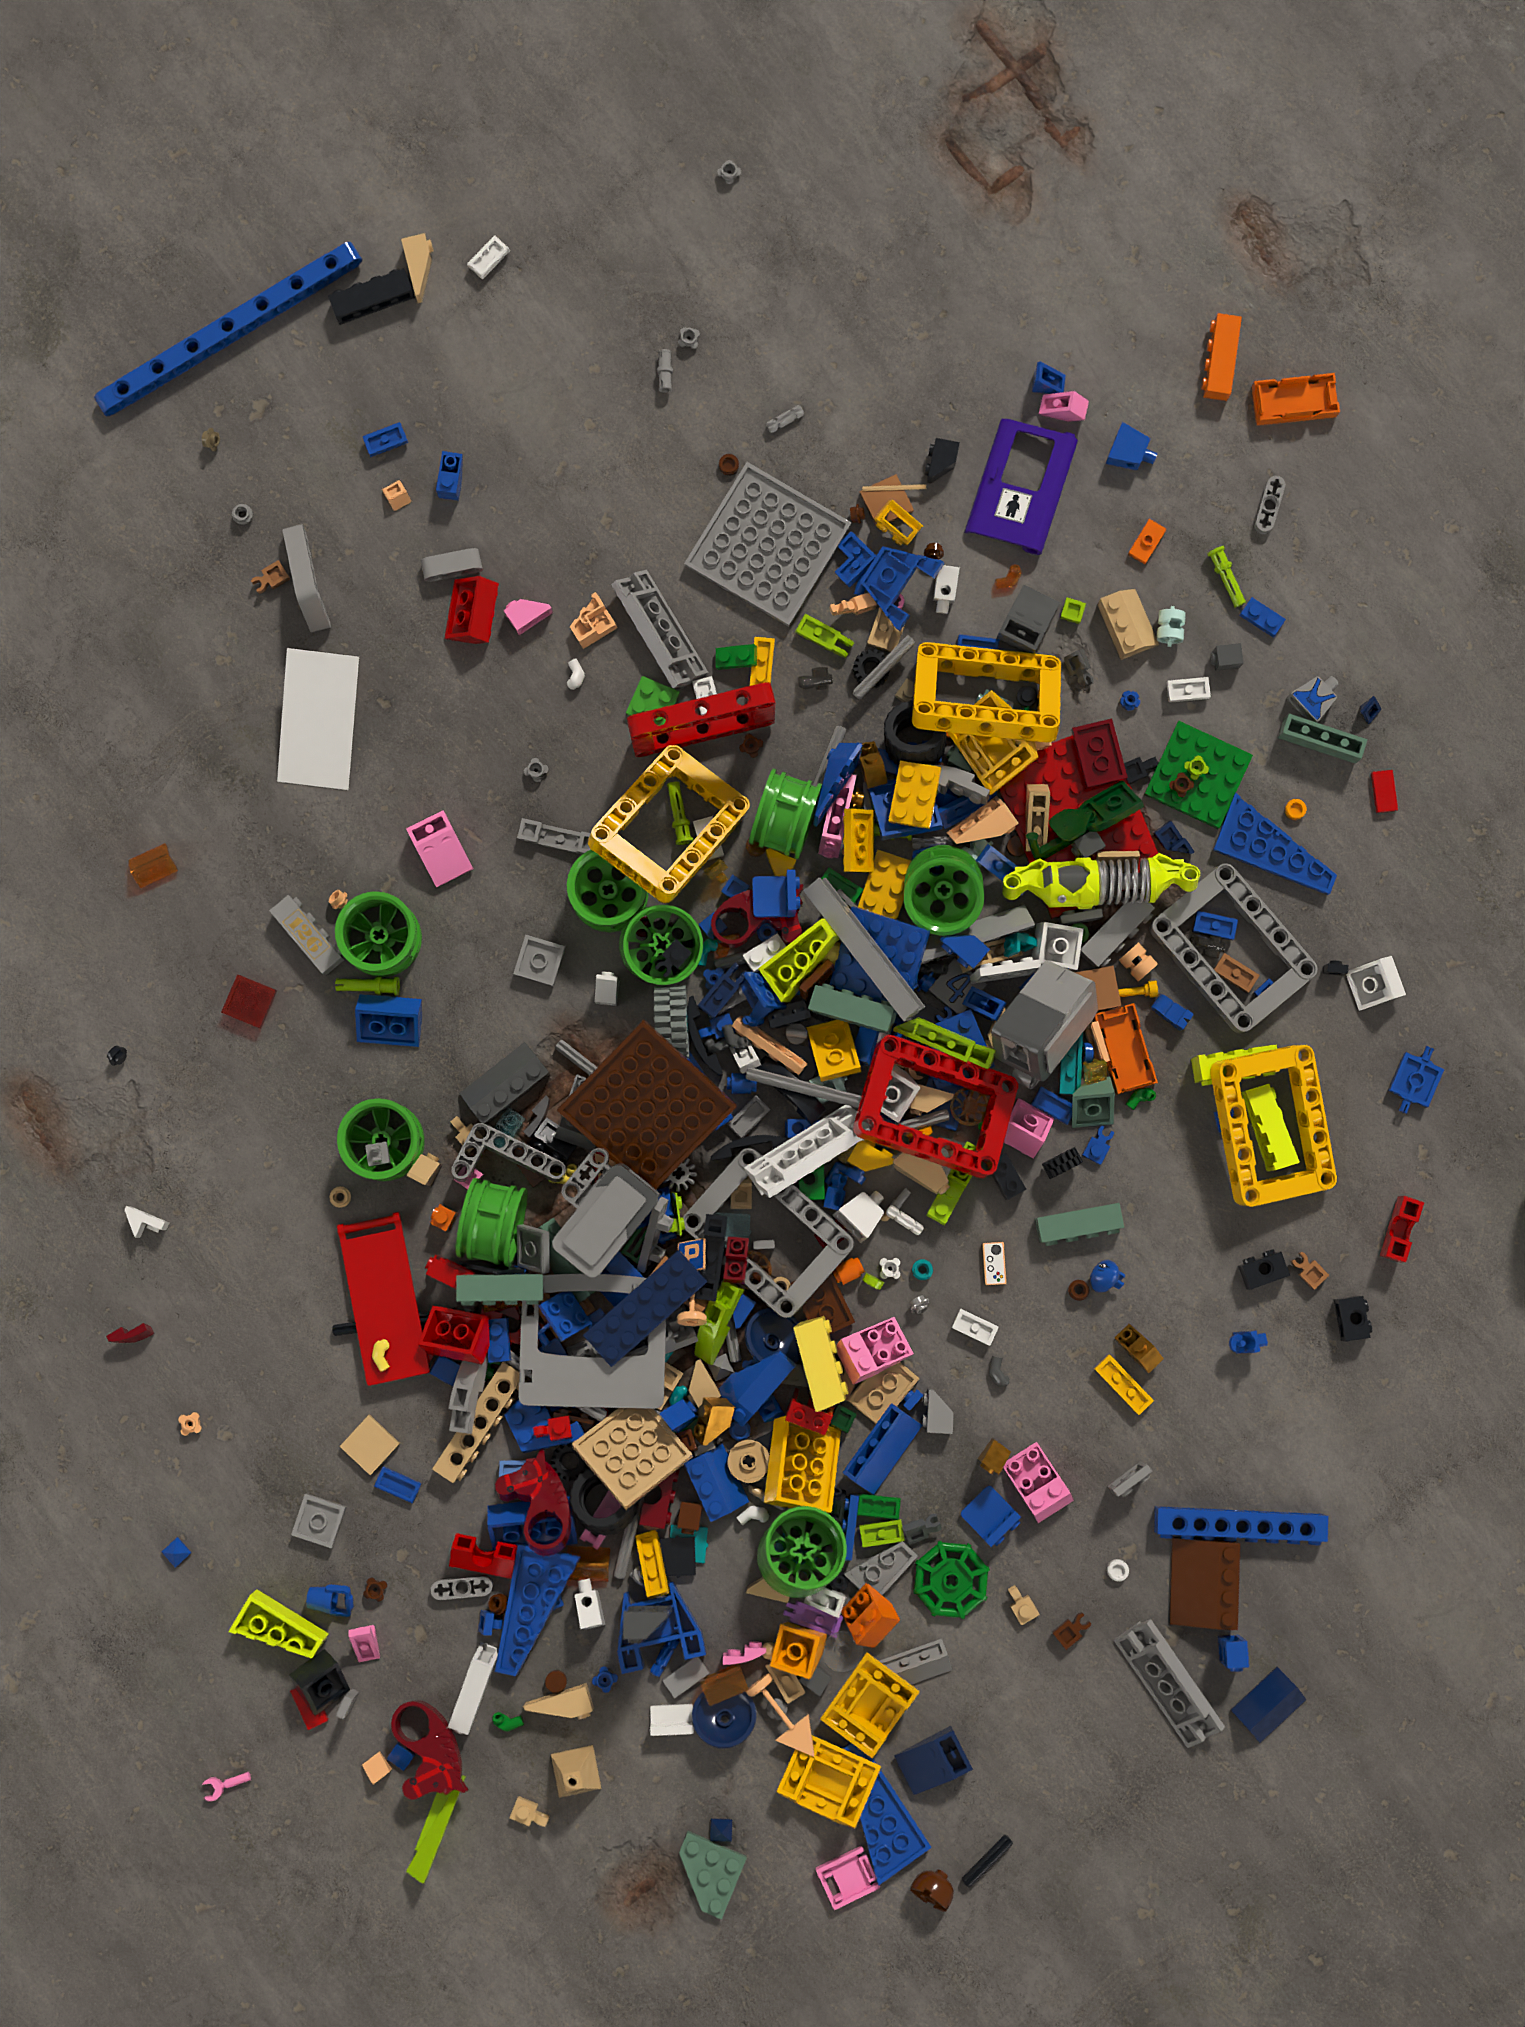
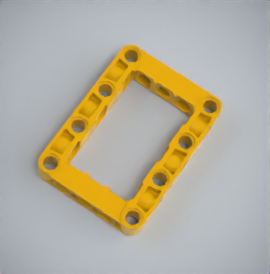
M930 642L922 643L918 647L916 658L912 724L916 728L923 730L1046 743L1053 742L1057 738L1060 725L1061 661L1052 655ZM939 671L963 676H986L1001 680L1034 681L1039 684L1037 712L935 701L937 673Z
M669 745L593 827L588 839V846L659 902L670 903L741 823L750 807V802L745 796L682 750L681 747ZM676 776L687 785L688 789H693L704 798V801H709L720 811L672 866L665 871L619 836L618 833L621 830L624 831L638 815L642 806L652 800L669 777Z
M1292 1045L1215 1062L1210 1069L1234 1201L1241 1206L1254 1207L1333 1188L1337 1182V1175L1313 1049L1308 1045ZM1299 1051H1300L1301 1054H1302L1301 1059H1299V1057H1298ZM1224 1067H1225L1226 1070H1227V1073H1226L1225 1076L1223 1075V1068H1224ZM1288 1068L1306 1170L1257 1181L1254 1166L1256 1161L1252 1140L1249 1139L1248 1117L1239 1082H1241L1243 1077L1260 1076L1261 1073L1279 1072L1280 1069ZM1307 1092H1308V1094H1309V1099H1308V1101L1306 1100V1093H1307ZM1232 1108H1233V1110H1234V1116H1233V1117H1231V1115H1230V1111H1231ZM1314 1134H1316V1136H1317V1139H1316L1315 1142H1314V1139H1313ZM1239 1150H1241L1242 1156L1240 1159L1238 1158ZM1322 1174L1324 1175V1181H1323V1182H1321V1176H1322ZM1247 1191L1249 1192L1248 1200L1245 1198Z

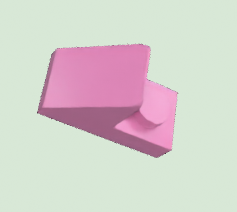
M374 1625L349 1630V1639L358 1662L380 1658Z

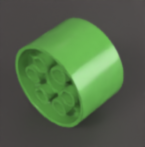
M654 905L641 909L625 923L620 934L619 950L623 963L635 977L652 984L670 985L682 981L696 969L703 952V938L698 924L687 912L671 905ZM671 914H674L679 918L674 923V925L670 927L668 926V923ZM645 915L650 923L648 928L640 921ZM656 918H661L664 921V926L661 930L655 929L653 925ZM679 928L682 931V937L678 941L681 943L682 941L693 940V948L686 947L691 954L679 967L680 971L673 975L671 970V973L664 977L663 975L667 970L666 967L662 971L655 969V962L657 960L665 961L666 959L662 956L664 951L661 948H656L658 945L656 936L660 941L666 942L664 945L666 950L675 940L672 937L673 929ZM639 929L646 931V938L643 941H639L636 938V932ZM628 941L639 943V948L629 950ZM641 949L647 953L646 960L642 962L636 957L637 952ZM650 962L651 967L648 975H646L641 970Z
M810 1506L791 1508L779 1515L761 1537L757 1551L759 1570L767 1584L782 1595L793 1598L812 1596L825 1588L841 1571L847 1553L846 1539L840 1525L825 1511ZM806 1521L813 1524L809 1533H804ZM779 1526L785 1534V1539L775 1531ZM791 1529L798 1531V1539L791 1537ZM810 1537H816L819 1540V1546L811 1544ZM774 1543H780L784 1548L783 1552H777L774 1549ZM832 1546L833 1552H821L822 1547ZM800 1547L803 1551H808L804 1556H802V1553L795 1552H797L800 1549ZM770 1556L779 1558L780 1560L772 1563ZM814 1558L822 1559L823 1567L816 1566ZM779 1564H784L785 1566H787V1574H783L779 1571ZM800 1571L807 1574V1581H802L799 1578L798 1573ZM813 1571L818 1572L824 1579L819 1582ZM791 1573L794 1574V1583L788 1581Z

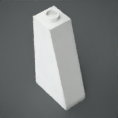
M483 1642L480 1643L471 1661L448 1728L453 1729L456 1733L469 1734L496 1664L499 1648Z

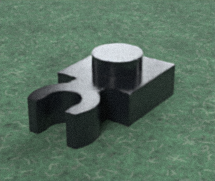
M675 939L662 954L666 958L665 961L657 963L655 969L658 970L660 966H665L667 970L663 976L667 977L671 973V967L675 966L678 969L691 952Z

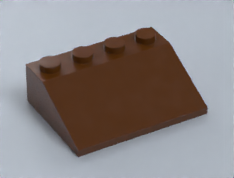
M1172 1538L1169 1624L1219 1630H1238L1239 1542Z

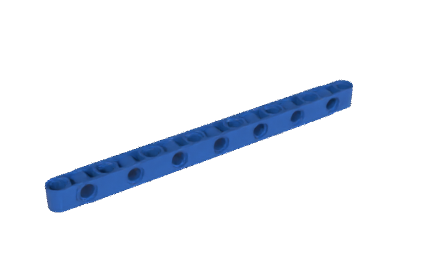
M351 242L340 245L100 390L94 396L95 401L105 416H111L357 268L362 263L361 256ZM331 264H337L333 269L328 268ZM296 285H302L300 289H294ZM264 305H267V306H268V307H267L265 310H263V311H260V310H259L261 306H264ZM233 326L231 331H225L227 327ZM198 347L196 352H190L192 348ZM164 368L161 373L156 374L157 369ZM124 389H129L126 394L121 395Z

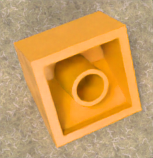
M791 1622L780 1624L770 1667L811 1679L822 1656L827 1634Z

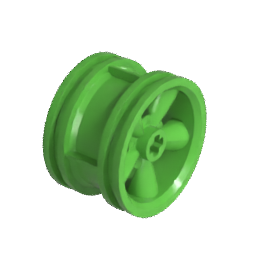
M772 768L756 813L749 844L753 845L755 842H758L760 848L765 846L781 851L788 857L790 853L795 854V859L799 860L817 807L822 784L818 783L816 787L812 785L813 781L808 780V782L787 776L786 772H782L779 775L776 774L777 769Z
M367 892L354 897L342 908L335 925V939L341 954L360 971L371 976L389 977L401 973L414 962L421 948L422 932L416 916L401 900L388 893ZM380 906V921L371 924L362 913L373 907ZM399 910L403 913L408 926L395 930L390 923ZM352 928L366 933V941L351 947L350 934ZM377 933H383L384 939H378L376 937ZM395 941L406 943L402 951L396 956L391 949ZM372 950L380 952V964H370L363 961Z
M369 1099L355 1105L346 1113L338 1129L337 1145L342 1160L354 1173L377 1181H392L408 1174L419 1156L423 1154L425 1137L421 1123L409 1109L391 1100ZM390 1110L398 1112L406 1121L396 1130L388 1126ZM372 1112L377 1127L369 1132L358 1126V1123L367 1114ZM381 1136L387 1138L389 1156L393 1168L387 1171L374 1172L376 1166H368L367 1154L358 1161L352 1142L368 1143L370 1145L378 1143V1139H382ZM411 1139L407 1155L397 1149L399 1140Z
M473 1178L469 1185L460 1216L456 1239V1256L462 1258L466 1254L467 1259L473 1260L476 1258L494 1262L495 1265H500L504 1262V1266L510 1268L517 1252V1225L524 1224L528 1198L527 1188H521L520 1191H517V1187L513 1185L507 1187L492 1184L489 1180H484L480 1183L479 1178Z

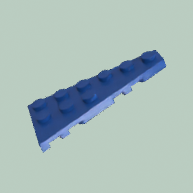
M1236 792L1234 793L1212 851L1329 895L1337 874L1306 852L1305 848L1299 846L1273 822L1258 813L1252 805L1242 800Z
M518 1544L495 1672L511 1676L518 1675L581 1557L561 1552L551 1556H541L533 1552L528 1545Z
M851 1742L842 1748L877 1764L873 1758ZM880 1770L860 1817L878 1885L932 1848Z

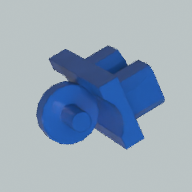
M1257 1331L1233 1332V1336L1229 1340V1347L1235 1353L1260 1352V1347L1268 1346L1266 1334H1257Z

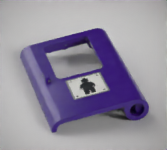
M1001 419L964 533H975L1022 546V549L1027 553L1041 555L1078 443L1075 435L1070 432L1060 433L1011 419ZM1018 432L1039 436L1055 442L1039 491L1025 489L1001 481L1015 436Z

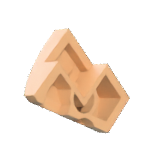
M596 592L591 595L592 600L588 606L582 608L579 617L570 626L583 649L618 628Z

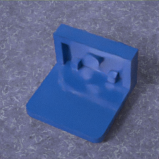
M787 870L786 876H756L753 878V915L755 917H795L796 910L800 909V897H796V889L800 888V879L796 877L795 870Z
M990 1485L986 1486L961 1511V1516L990 1547L999 1545L1005 1538L1003 1535L1009 1529L1013 1531L1020 1524L1019 1519L1021 1516Z

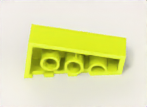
M820 919L758 968L781 1002H790L799 991L801 981L805 977H810L816 966L821 963L839 940V937L825 919Z
M1277 1044L1249 1048L1248 1050H1234L1227 1053H1213L1207 1056L1205 1054L1198 1055L1191 1059L1195 1083H1201L1202 1086L1212 1085L1210 1069L1217 1061L1277 1049ZM1224 1067V1068H1223V1075L1225 1076L1226 1073H1227V1070H1226V1068ZM1275 1072L1263 1073V1077L1276 1075ZM1255 1076L1243 1077L1242 1079H1252Z
M1266 1084L1241 1092L1267 1172L1300 1163L1284 1123L1282 1111L1275 1100L1277 1096L1274 1088L1270 1087V1084Z
M257 1589L249 1596L229 1630L231 1633L245 1635L246 1638L257 1639L271 1646L276 1645L285 1648L287 1651L313 1658L319 1652L329 1635L326 1631Z

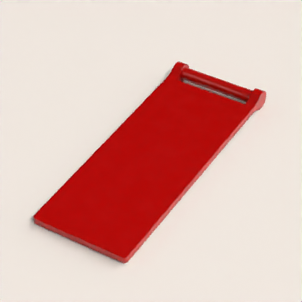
M400 1212L349 1225H344V1223L337 1225L367 1385L372 1386L429 1373L427 1353L418 1345L422 1334V1327ZM393 1223L396 1228L352 1239H347L346 1233ZM385 1339L389 1342L390 1347L385 1351L384 1358L390 1367L380 1372L372 1359L374 1344L378 1340Z

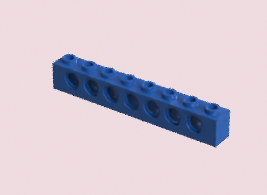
M1155 1506L1154 1532L1160 1534V1538H1173V1535H1181V1539H1194V1536H1202L1203 1540H1215V1537H1223L1224 1541H1236V1538H1245V1542H1258V1539H1266V1543H1279V1540H1287L1288 1544H1300V1541H1308L1309 1545H1321V1542H1328V1516L1316 1513ZM1175 1518L1182 1519V1525L1178 1529H1174L1172 1525ZM1202 1519V1528L1196 1530L1194 1528L1195 1520ZM1222 1519L1224 1521V1528L1217 1531L1215 1523ZM1243 1520L1245 1522V1529L1238 1532L1236 1525L1239 1521ZM1265 1521L1267 1525L1266 1530L1259 1533L1257 1529L1258 1524ZM1286 1522L1288 1529L1285 1533L1281 1534L1279 1526L1281 1523ZM1307 1523L1309 1530L1306 1534L1302 1535L1300 1527Z

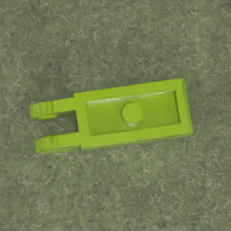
M807 614L803 616L795 631L796 634L830 652L833 651L842 658H846L848 653L835 646L837 640L848 647H853L854 642L843 636L841 632Z

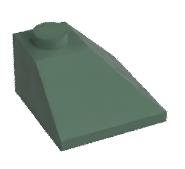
M1110 1077L1089 1078L1072 1094V1128L1114 1124L1115 1092Z

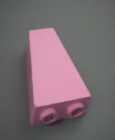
M851 775L827 811L818 854L826 858L839 857L844 834V809H849L857 775Z

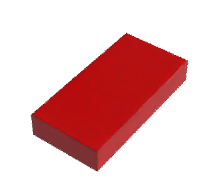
M1393 770L1372 772L1371 779L1376 813L1397 811L1398 804Z

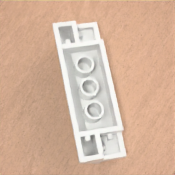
M844 1105L744 1167L760 1194H766L769 1198L778 1194L805 1175L812 1173L824 1163L831 1161L832 1158L840 1153L847 1151L859 1141L864 1140L856 1136L853 1131L857 1111L849 1105ZM862 1122L863 1129L869 1131V1124Z

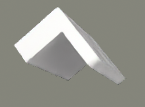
M693 1705L651 1706L650 1735L694 1734L692 1722Z

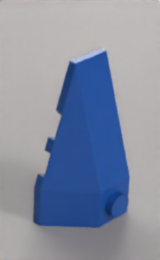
M839 743L836 749L832 748L826 758L828 764L815 813L814 826H818L859 765L862 744Z
M779 1351L762 1359L759 1363L747 1366L740 1372L732 1373L719 1388L721 1397L726 1398L735 1407L732 1418L743 1427L795 1368L796 1364Z

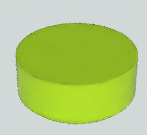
M865 1273L862 1279L863 1282L878 1290L884 1284L883 1281L869 1273Z

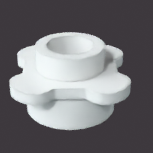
M883 1258L880 1260L881 1278L893 1277L897 1279L900 1277V1260L898 1258L893 1260Z

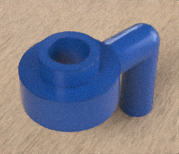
M836 1162L824 1182L831 1186L832 1174L841 1172L856 1183L863 1185L866 1180L863 1176L865 1172L856 1166L852 1169L841 1162Z

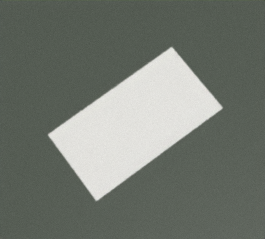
M287 648L278 782L343 790L349 789L359 657Z

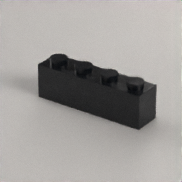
M404 268L394 269L384 276H374L370 281L355 283L348 289H339L328 295L339 325L415 298Z

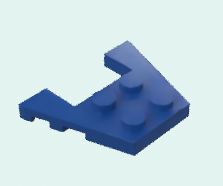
M882 546L860 582L890 619L894 627L901 631L910 615L894 605L896 599L917 568L935 579L945 563L939 559H932Z
M519 1399L504 1414L523 1453L542 1448L546 1449L556 1445L570 1444L585 1434L580 1423L576 1421L571 1424L572 1438L551 1442L550 1435L536 1438L533 1427L548 1426V1419L553 1417L547 1406L523 1405Z

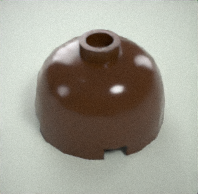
M939 1869L936 1872L931 1870L921 1872L910 1886V1891L926 1904L927 1902L933 1904V1908L942 1912L948 1910L954 1895L952 1884L947 1880L948 1875Z

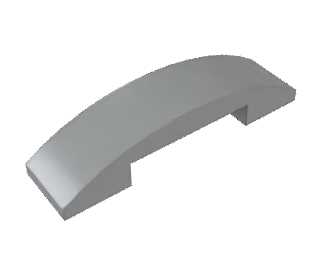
M524 818L521 820L517 836L520 840L577 854H584L591 850L588 846V839L591 833L549 826L542 822Z

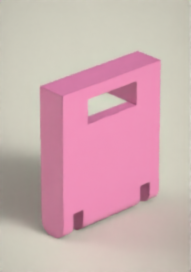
M862 1846L816 1867V1872L834 1910L881 1887L877 1882L870 1884V1882L876 1880V1875L867 1855L857 1856L864 1851ZM832 1874L840 1890V1893L834 1896L826 1881V1878L832 1876Z

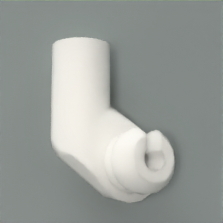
M577 659L568 662L573 673L567 681V685L572 690L579 688L585 677V673Z
M750 1506L737 1516V1519L742 1525L751 1519L760 1520V1522L764 1523L768 1521L769 1514L764 1507Z

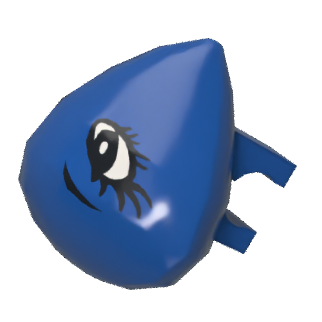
M1103 1260L1093 1268L1090 1275L1092 1289L1095 1292H1106L1111 1287L1120 1289L1124 1286V1282H1121V1280L1125 1278V1274L1119 1271L1118 1266L1113 1261Z

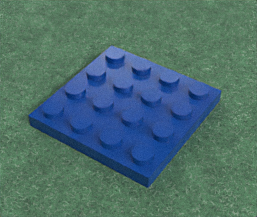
M851 906L853 914L911 989L914 990L930 930ZM841 942L830 986L834 985L839 990H849L854 995L870 996L874 998L873 1001L879 1003L882 1000L888 1002L845 944Z

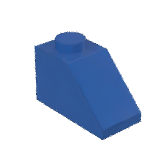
M683 1399L659 1413L672 1431L676 1433L684 1430L698 1418L695 1414L698 1411L691 1401L686 1402Z

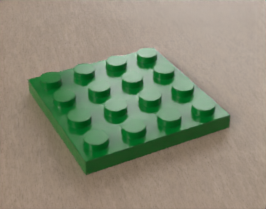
M1178 721L1144 795L1219 829L1253 755ZM1196 756H1201L1209 771L1207 774L1200 775L1197 780H1193L1190 778L1189 771L1184 768V764L1187 761L1191 762ZM1178 773H1184L1190 781L1194 782V787L1186 792L1185 797H1179L1174 789L1169 788V783L1177 778Z

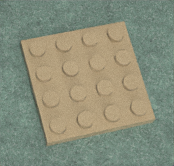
M618 1408L572 1443V1447L625 1510L693 1458V1454L656 1411L651 1408Z

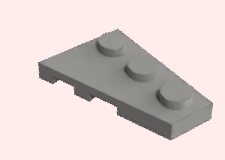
M901 1541L846 1571L844 1575L859 1589L867 1583L883 1595L918 1555Z

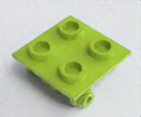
M670 1192L674 1211L672 1219H674V1222L668 1232H676L677 1235H682V1230H685L683 1217L681 1218L679 1209H682L681 1196L678 1197L677 1193Z

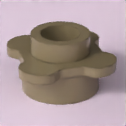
M209 428L208 431H204L202 434V444L204 447L211 448V451L215 452L220 443V437L218 432H214L213 428Z

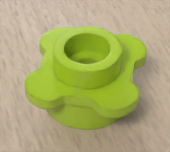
M1196 756L1191 762L1187 761L1184 764V768L1189 771L1190 778L1193 780H1197L1200 775L1207 774L1209 771L1201 756Z

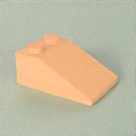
M995 796L986 805L980 807L946 833L956 844L1009 834L1016 828L1015 826L1018 824V821L1006 804Z

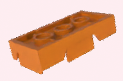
M1335 373L1318 374L1311 377L1282 378L1281 381L1275 379L1254 381L1251 388L1256 425L1337 417L1340 413V407L1337 401Z
M1132 1003L1096 1013L1093 1021H1098L1100 1029L1104 1030L1106 1037L1104 1041L1111 1059L1106 1064L1115 1095L1157 1084V1077L1153 1064L1149 1059L1135 1004ZM1133 1020L1135 1021V1025H1136L1137 1030H1134V1027H1133V1024H1132V1021H1133ZM1143 1060H1146L1149 1070H1146ZM1114 1068L1118 1077L1117 1079L1115 1078L1114 1072L1112 1071V1069Z

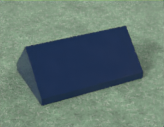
M1275 1667L1230 1710L1258 1742L1261 1743L1307 1699L1297 1686L1278 1667Z

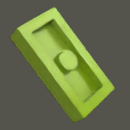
M901 1519L859 1525L863 1548L905 1541Z

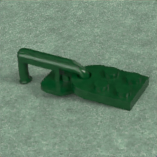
M1121 780L1082 803L1078 809H1064L1051 817L1049 825L1058 837L1039 847L1037 841L1039 836L1037 833H1028L1026 838L1028 839L1032 855L1035 860H1045L1071 845L1089 831L1098 832L1105 830L1142 809L1144 805L1132 789Z

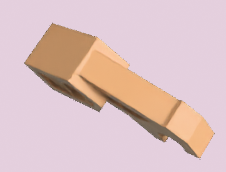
M868 592L853 597L849 602L843 600L840 604H831L829 608L834 616L848 613L859 615L875 609L877 604Z

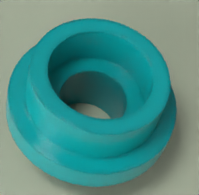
M920 1259L913 1264L912 1273L918 1280H927L933 1273V1266L929 1261ZM920 1266L926 1267L924 1274L919 1273L918 1269Z

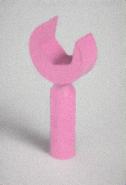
M246 1772L226 1779L223 1783L216 1777L208 1778L203 1784L211 1783L215 1791L213 1795L205 1796L204 1799L214 1801L222 1795L224 1788H230L250 1781V1773Z

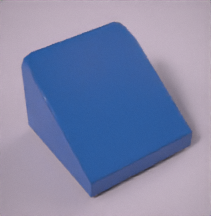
M398 1741L387 1757V1760L404 1771L416 1753Z

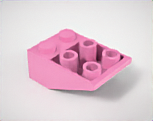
M444 811L406 828L436 887L473 870Z
M895 1317L842 1338L836 1344L837 1355L853 1385L886 1370L914 1354Z
M1037 1442L1006 1461L1003 1469L1038 1523L1074 1501L1070 1491Z

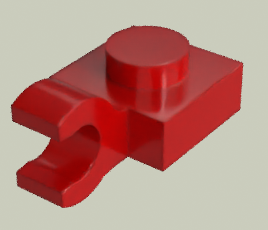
M569 1416L548 1419V1426L533 1427L536 1438L550 1435L551 1442L572 1438Z

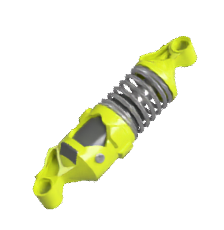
M1160 853L1150 858H1141L1139 873L1135 858L1132 860V873H1130L1128 859L1124 861V873H1122V863L1119 859L1116 861V865L1110 859L1108 866L1104 860L1100 862L1099 860H1091L1090 857L1076 858L1075 861L1046 862L1042 859H1037L1027 866L1015 867L1013 872L1007 874L1003 879L1002 893L1005 898L1014 900L1023 892L1029 890L1042 899L1050 908L1077 906L1078 909H1092L1093 906L1102 905L1104 901L1110 905L1112 900L1115 904H1118L1120 900L1123 904H1126L1128 900L1132 904L1135 900L1138 903H1142L1143 900L1146 903H1155L1163 891L1173 883L1180 886L1184 891H1194L1198 887L1200 870L1194 865L1185 863L1184 859L1173 860ZM1130 889H1133V897H1131ZM1138 889H1141V896H1140V897H1139ZM1122 890H1126V891H1125V898L1123 897V892H1122Z

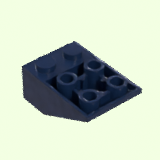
M951 1726L894 1755L914 1795L952 1781L973 1770Z

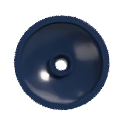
M772 1308L758 1311L750 1318L745 1329V1341L749 1352L760 1362L762 1359L781 1351L791 1361L796 1363L801 1358L794 1332V1327L799 1322L794 1316L788 1318L780 1316Z
M719 1683L708 1687L698 1696L692 1710L694 1729L697 1735L712 1747L726 1749L740 1745L751 1735L756 1724V1708L753 1699L743 1688L734 1684ZM723 1717H728L729 1721L727 1723H723L721 1719Z

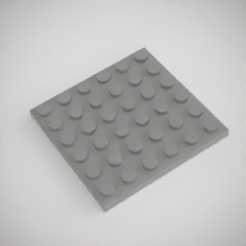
M746 462L686 559L684 566L789 627L852 523Z

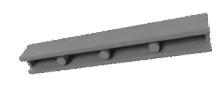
M826 878L815 880L809 887L803 890L901 1019L904 1022L912 1020V1017L920 1012L925 1005Z

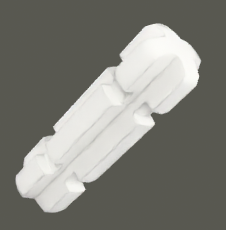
M890 1205L886 1211L887 1216L908 1230L911 1229V1232L916 1235L923 1231L924 1227L917 1221L915 1222L913 1218L899 1211L895 1206Z

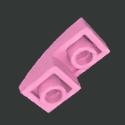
M750 1641L749 1645H745L744 1653H740L738 1649H728L727 1653H723V1665L739 1664L758 1658L766 1653V1647L762 1648L763 1645L760 1641Z

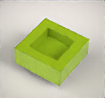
M1066 598L1060 619L1080 624L1086 603Z

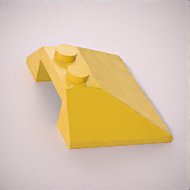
M992 690L974 704L1012 709ZM947 732L983 786L990 790V795L1038 758L1035 741Z
M866 1653L820 1720L873 1758L890 1731L920 1691L869 1653Z
M812 1735L815 1757L795 1749L777 1789V1793L834 1822L856 1828L881 1766Z

